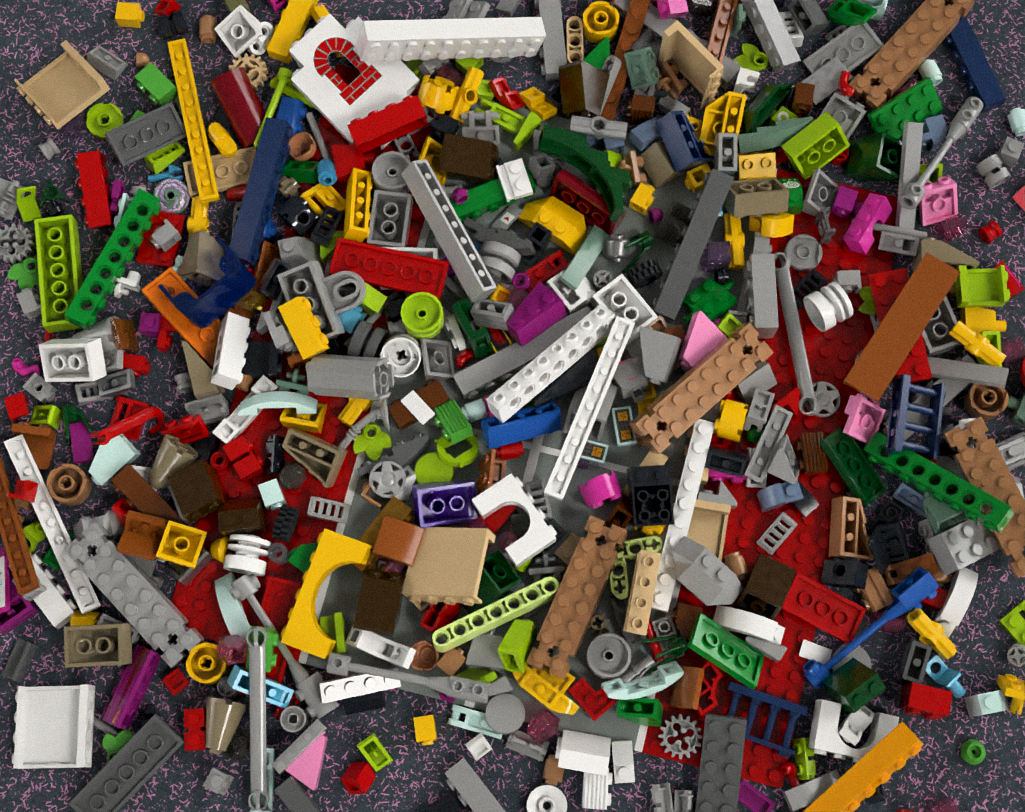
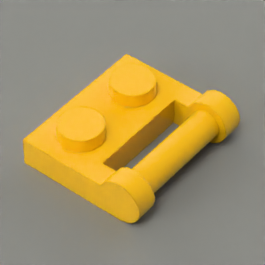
M319 183L300 196V198L303 197L307 201L311 210L319 217H321L324 211L311 199L313 196L325 208L328 205L345 212L346 201L332 186H324ZM329 214L327 215V216L330 217V218H333V219L336 218V217H333V216H331V215H329Z

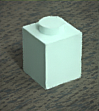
M277 479L258 485L264 505L268 510L276 511L283 504H286Z

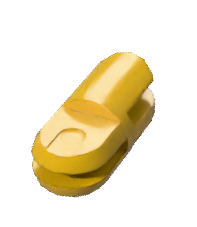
M211 123L208 128L210 140L225 158L234 157L238 151L234 140L221 124Z

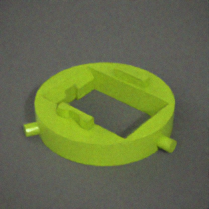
M442 435L439 440H434V443H437L438 457L443 463L453 467L463 468V466L471 464L479 453V443L476 439L478 435H472L465 439L472 448L456 458L446 453L445 448L451 446L452 443L450 440L446 441Z

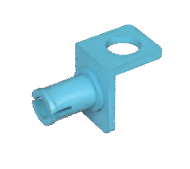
M934 654L929 659L925 672L935 684L946 687L953 692L955 698L962 697L966 690L957 681L961 673L949 669L940 657ZM934 662L940 665V670L937 673H932L930 669Z

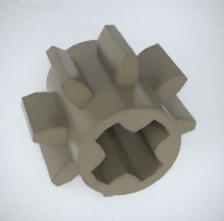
M284 176L279 180L280 186L278 191L286 199L289 196L292 197L293 195L300 194L297 190L300 188V185L292 176L290 178Z
M596 611L594 612V617L588 628H592L591 635H594L595 632L602 635V631H609L606 624L610 623V619L605 620V612L602 615H598ZM599 619L600 622H603L601 628H597L596 625L593 626L595 620Z

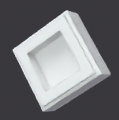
M482 733L465 744L476 761L492 750V747Z

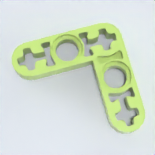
M649 536L626 540L622 549L616 548L620 552H618V559L610 575L611 591L617 599H626L630 594L627 561L635 560L637 553L633 554L630 552L633 545H640L641 550H645L643 544L646 543L647 551L662 553L664 543L660 537ZM657 542V549L653 550V548L650 546H653V543ZM621 566L624 568L623 573L619 576L614 575V569ZM618 581H621L623 588H625L621 594L616 591L619 589Z

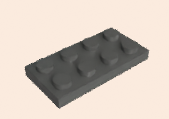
M172 102L104 133L121 167L187 137L185 127Z

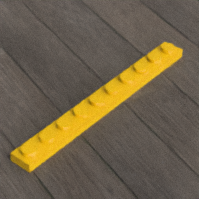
M185 38L170 41L167 43L200 201L202 204L220 200L187 42Z

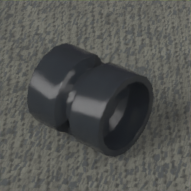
M181 10L171 12V16L165 14L156 17L164 40L173 38L176 33L178 35L189 33Z

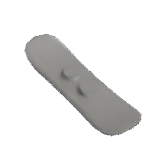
M1025 432L1018 433L996 443L1009 470L1025 464ZM956 460L947 463L943 467L945 470L965 480Z

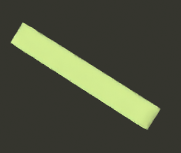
M546 577L436 630L432 636L434 648L438 652H447L554 600L559 588L558 581L554 577ZM547 586H553L555 588L553 591L545 590ZM531 594L537 596L535 600H529L527 597ZM512 603L519 604V607L516 609H512L509 607V605ZM496 611L501 613V616L497 618L491 616ZM477 620L483 621L481 626L473 625ZM458 629L465 630V633L462 635L455 634ZM439 638L447 639L444 644L437 643Z

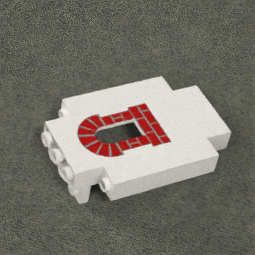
M329 13L327 16L321 17L313 29H308L300 41L297 40L291 45L289 52L300 68L292 74L291 81L350 144H354L347 126L352 120L356 118L363 119L375 110L379 112L385 109V106L388 104L402 102L403 98L409 96L420 86V79L401 60L390 62L385 60L374 62L360 61L357 39L363 21L358 16L355 20H350L346 28H344ZM332 52H341L361 72L349 85L327 63V58ZM390 142L379 146V148L383 150Z

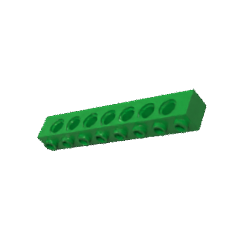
M139 188L65 312L66 321L86 331L89 326L92 327L97 319V312L104 308L107 295L113 293L116 287L114 283L125 272L124 266L133 259V251L141 245L144 232L150 230L152 226L151 220L160 213L159 198ZM145 211L147 212V214L141 216L138 214V212ZM131 226L138 228L136 231L129 230ZM121 242L129 243L126 247H122L119 244ZM113 257H118L120 259L118 262L115 263L110 261V259ZM103 273H109L110 277L102 278L101 275ZM96 288L101 290L99 294L91 293ZM86 304L92 306L90 310L82 309V307Z
M878 431L864 448L867 455L866 458L872 464H880L888 473L892 474L894 472L899 475L898 477L902 481L915 484L919 491L923 493L927 491L932 494L931 496L935 500L948 503L952 510L956 512L962 511L968 519L974 522L976 520L981 522L983 527L991 532L995 530L1001 533L1014 515L1010 505L911 450L902 449L900 453L883 457L886 454L887 437ZM902 462H907L906 465L899 466ZM923 471V474L915 475L917 472ZM934 481H940L939 484L932 485ZM952 490H957L953 495L948 494ZM968 500H974L972 504H965ZM987 509L992 510L989 514H983V511Z

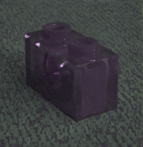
M730 241L707 242L700 258V266H703L704 273L715 272L716 269L722 268L727 271L732 260Z

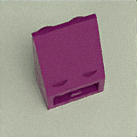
M10 568V610L0 613V632L4 634L9 633L39 612L33 600H25L23 596L18 594L17 588L12 582L14 578Z

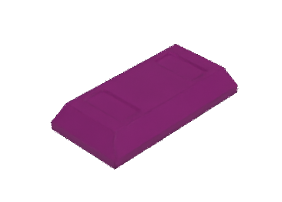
M744 779L740 781L738 801L752 812H771L776 803Z

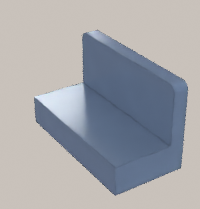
M902 481L892 497L926 518L923 511V501L926 497L923 495V492L919 491L915 484Z

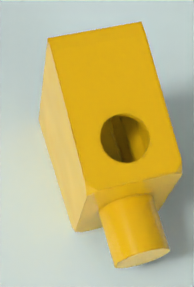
M981 307L962 308L960 310L961 322L975 333L982 331H1006V321L996 320V312L994 310Z

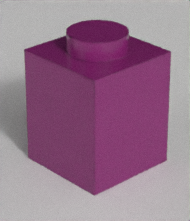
M840 185L830 212L838 217L848 218L852 212L858 191Z
M141 313L139 332L144 337L158 338L161 314Z

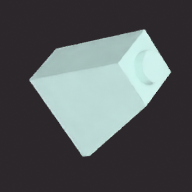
M123 433L110 439L108 444L100 445L89 469V473L92 475L91 479L97 485H108L112 481L111 479L138 458L141 453Z
M1001 690L964 697L969 717L1009 709L1006 697Z

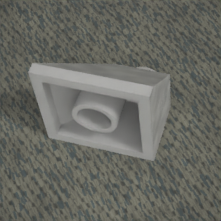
M295 236L277 241L281 260L284 263L295 268L309 261H319L324 274L319 246L313 243L311 238Z

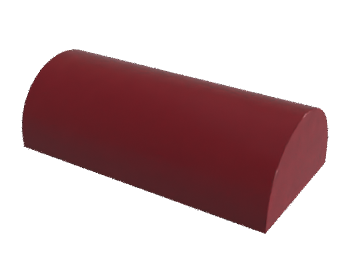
M240 67L216 77L211 81V85L241 148L244 149L254 146V141L266 113L244 67Z
M562 169L555 176L550 196L556 197L584 215L585 222L592 227L596 225L608 235L614 234L624 219L626 210L623 216L620 215L617 222L610 221L606 201L600 192L566 169Z

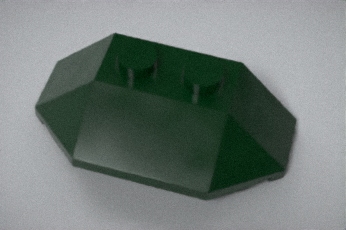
M776 84L766 86L762 91L758 90L753 97L754 101L751 104L747 103L744 107L742 117L743 134L755 133L758 127H764L770 120L771 114L778 110L791 95L795 85Z

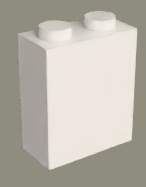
M563 729L562 737L558 736L555 759H559L558 767L606 776L610 759L611 738Z

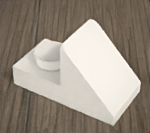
M632 740L612 741L615 784L635 782Z

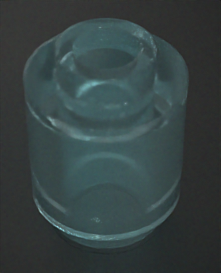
M273 543L268 548L267 555L274 564L283 565L289 560L290 553L282 543ZM282 552V555L277 558V553Z

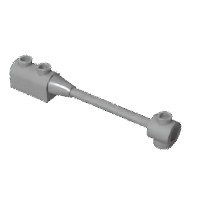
M968 97L948 126L946 140L917 183H909L900 196L899 202L903 208L912 210L917 207L925 195L923 186L952 143L959 138L963 139L983 109V102L979 98Z
M253 573L251 575L245 574L231 584L232 588L229 590L231 596L235 600L239 598L241 602L247 599L264 627L275 628L254 596L258 588L261 587L257 577ZM279 635L277 647L289 664V669L297 688L294 694L300 702L303 700L306 702L308 707L305 708V711L310 719L314 717L316 720L320 719L338 707L339 704L337 701L321 703L318 682H322L323 679L318 672L310 676L302 665L295 660L286 644L281 643L282 638Z
M330 653L328 659L327 673L348 676L349 671L426 685L429 688L446 694L449 698L486 705L488 702L491 683L451 675L450 677L428 678L351 663V656Z

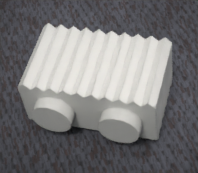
M609 768L606 776L584 772L582 808L607 810V806H611V793H608V785H612L613 773L609 772Z

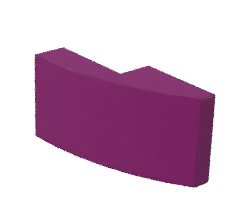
M83 422L69 424L74 464L93 462V449L89 430Z

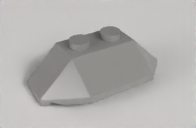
M683 536L671 551L676 579L706 606L730 605L743 591V587L736 574L699 543Z

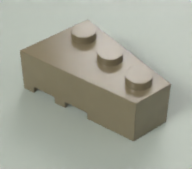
M290 428L282 444V447L294 459L305 466L309 473L320 480L323 486L326 488L334 486L348 452L347 450L298 428Z

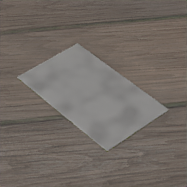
M837 56L801 82L815 85L813 97L815 105L838 89L841 71L849 72Z

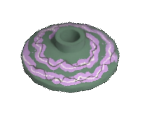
M168 178L162 180L154 190L153 196L160 199V211L179 214L190 203L188 187L183 181ZM170 192L174 193V197L172 199L168 198V194Z

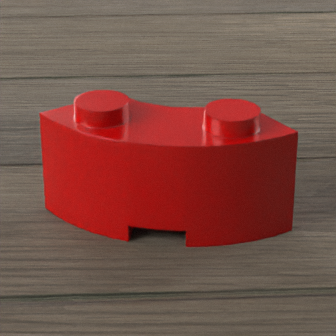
M710 661L701 667L705 671L698 708L695 710L698 717L718 705L715 698V687L723 675L717 666Z

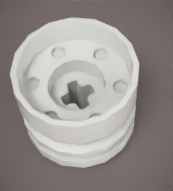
M830 282L827 286H823L820 292L814 291L803 299L809 318L821 332L834 327L836 321L843 322L853 315V307L848 295L836 282Z
M397 333L385 342L380 358L388 359L389 362L387 364H391L394 367L395 377H407L418 369L422 358V350L417 339L406 333ZM405 350L406 356H402V358H400L398 356L399 352Z
M231 534L229 540L237 544H228L227 548L235 551V554L225 556L223 568L240 574L251 575L253 573L255 576H264L267 563L260 560L259 556L269 555L268 551L261 548H270L271 542L255 535Z

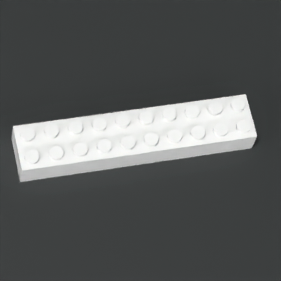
M542 17L364 21L357 39V47L360 61L368 62L384 60L387 62L393 60L410 61L417 59L425 61L449 58L536 56L546 37Z

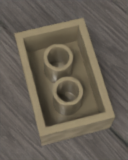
M776 177L732 181L723 206L735 218H744L749 215L762 216L769 213L778 215L781 212H788L789 190Z

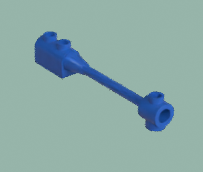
M282 96L276 119L287 120L293 128L294 136L299 132H303V124H300L301 118L306 119L305 115L308 113V108L305 107L304 102L298 99ZM270 208L268 214L269 222L265 225L263 240L270 241L271 236L275 237L277 233V226H274V221L270 219L272 208Z
M920 566L890 591L895 599L879 619L825 664L822 665L814 659L806 662L803 666V675L815 689L818 687L825 689L826 687L822 681L830 676L828 671L885 623L906 612L913 611L915 608L921 609L922 604L920 602L925 598L928 600L935 598L937 595L936 589L939 587L938 583L927 570Z

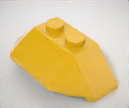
M728 91L705 107L699 141L703 140L705 143L703 147L709 156L715 155V137L718 133L739 134L747 95Z
M554 196L526 203L523 208L524 211L517 218V220L530 228L538 222L552 231L551 241L572 255L576 254L580 245L587 237L584 215Z

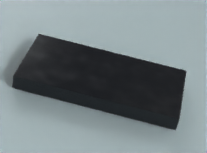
M593 348L532 399L536 409L588 386L599 360Z

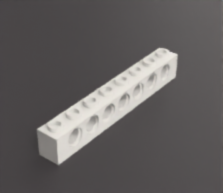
M602 303L490 395L486 399L490 412L502 423L508 420L608 336L616 319L615 314Z

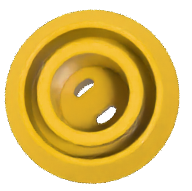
M229 537L216 539L210 546V553L213 558L224 563L226 555L235 554V551L227 548L228 544L235 543L231 542Z

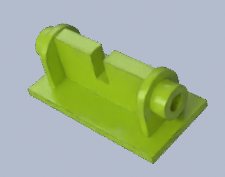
M809 738L793 739L792 750L795 751V767L799 780L814 779L815 775H817L815 760L808 761V756H814V749L808 748Z

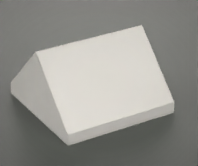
M239 5L214 28L235 58L263 35L260 21L242 5Z

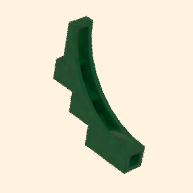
M544 124L538 137V150L565 160L585 174L604 197L608 207L609 220L617 222L620 215L623 216L625 212L623 200L626 191L630 190L632 185L630 171L610 166L611 162L608 161V152L589 148L587 134Z

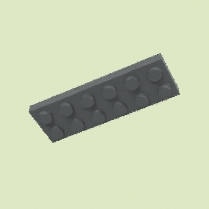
M155 713L68 805L76 812H118L184 743V739Z
M706 713L695 812H737L747 718Z

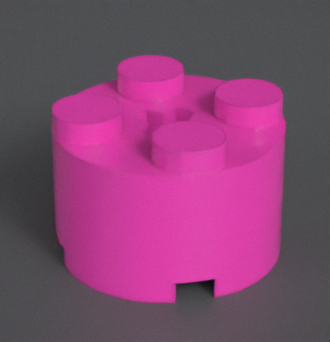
M614 470L609 472L610 476L605 473L586 481L585 487L582 484L578 485L587 507H591L593 510L604 505L603 501L609 499V502L622 497L621 493L623 490Z

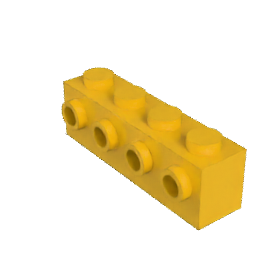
M353 168L347 180L343 239L362 243L369 236L370 228L368 223L371 216L369 208L372 201L370 197L373 185L371 182L372 172Z

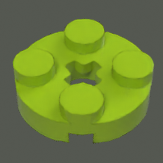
M98 103L91 107L87 113V128L92 135L102 140H107L104 133L124 124L120 109L112 103ZM102 118H105V119L109 118L108 123H106V124H101V123H102V120H101V119H102Z

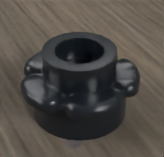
M57 202L49 204L46 214L49 213L50 217L62 214L64 212L63 204H58Z
M723 267L716 269L715 282L721 285L726 284L729 281L728 271H725Z

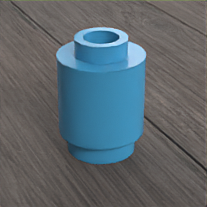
M322 159L317 165L318 181L321 185L331 186L337 181L335 164L330 159Z

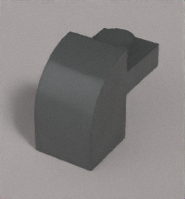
M546 153L531 157L528 164L530 175L540 187H548L550 182L555 179V176L562 169H565L559 159L551 160Z

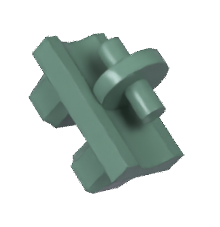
M295 368L294 373L287 372L286 377L292 380L276 379L275 385L278 386V391L290 392L291 389H296L297 393L309 396L307 383L299 382V380L306 381V376L300 375V369Z

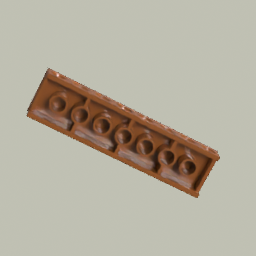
M926 252L850 370L843 384L850 386L877 404L961 272Z

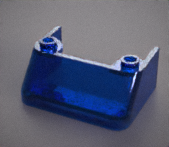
M218 236L214 239L227 252L219 261V267L225 275L200 297L195 299L187 292H182L175 296L167 286L163 284L158 286L183 315L196 327L202 329L214 323L256 285L255 276L224 240Z

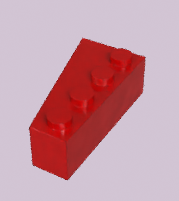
M99 150L76 154L75 167L80 173L78 185L83 191L81 202L82 206L86 208L87 215H84L86 226H89L92 230L113 227L114 215L110 211L112 202L108 201L110 186L108 182L106 183L109 173L104 162H107V156Z

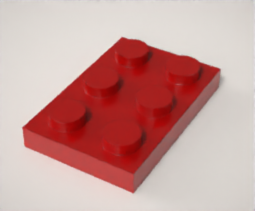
M160 211L157 217L154 216L151 220L152 226L148 232L145 231L142 236L143 241L139 247L136 262L168 269L173 267L181 239L164 252L161 248L157 250L150 242L153 239L151 235L154 234L158 227L165 225L163 221L167 219L182 237L187 217Z

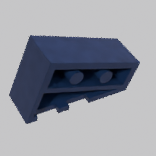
M682 110L670 111L655 122L676 172L690 171L705 163L709 164L714 161V156L708 155L703 147L705 143L703 140H698L694 134L695 128Z

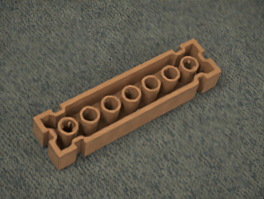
M925 0L863 68L862 76L858 74L849 83L850 87L855 89L853 97L858 101L863 98L865 100L864 106L871 111L886 103L887 96L891 98L958 25L960 17L964 18L973 8L975 0Z
M743 323L731 333L733 338H725L653 401L646 408L647 414L640 413L628 423L637 435L646 437L643 442L652 453L660 454L671 444L669 442L670 438L677 439L754 371L757 368L754 363H763L774 353L765 341L757 340L756 337L759 333L751 323ZM657 423H660V429L656 428L658 426Z
M981 416L964 424L967 429L961 431L960 427L944 433L943 437L949 448L955 447L958 454L954 455V458L965 480L1012 507L1014 515L1002 532L998 533L994 530L992 533L1004 556L1010 555L1012 561L1008 562L1014 576L1020 578L1025 575V554H1022V551H1024L1023 547L1025 546V500L993 438L987 439L984 432L989 430ZM968 438L974 439L976 442L973 449L971 446L968 447L966 445L969 442ZM987 509L983 511V514H989L992 510Z
M590 515L584 528L587 535L586 539L580 538L536 640L540 643L538 649L533 647L527 659L528 665L541 671L547 667L550 669V675L564 681L571 668L568 660L570 657L574 659L618 559L616 548L622 549L628 535L627 530L613 524L611 528H608L604 520ZM603 539L606 544H602L601 547L598 546L597 541ZM556 648L559 654L550 657L549 651H553Z

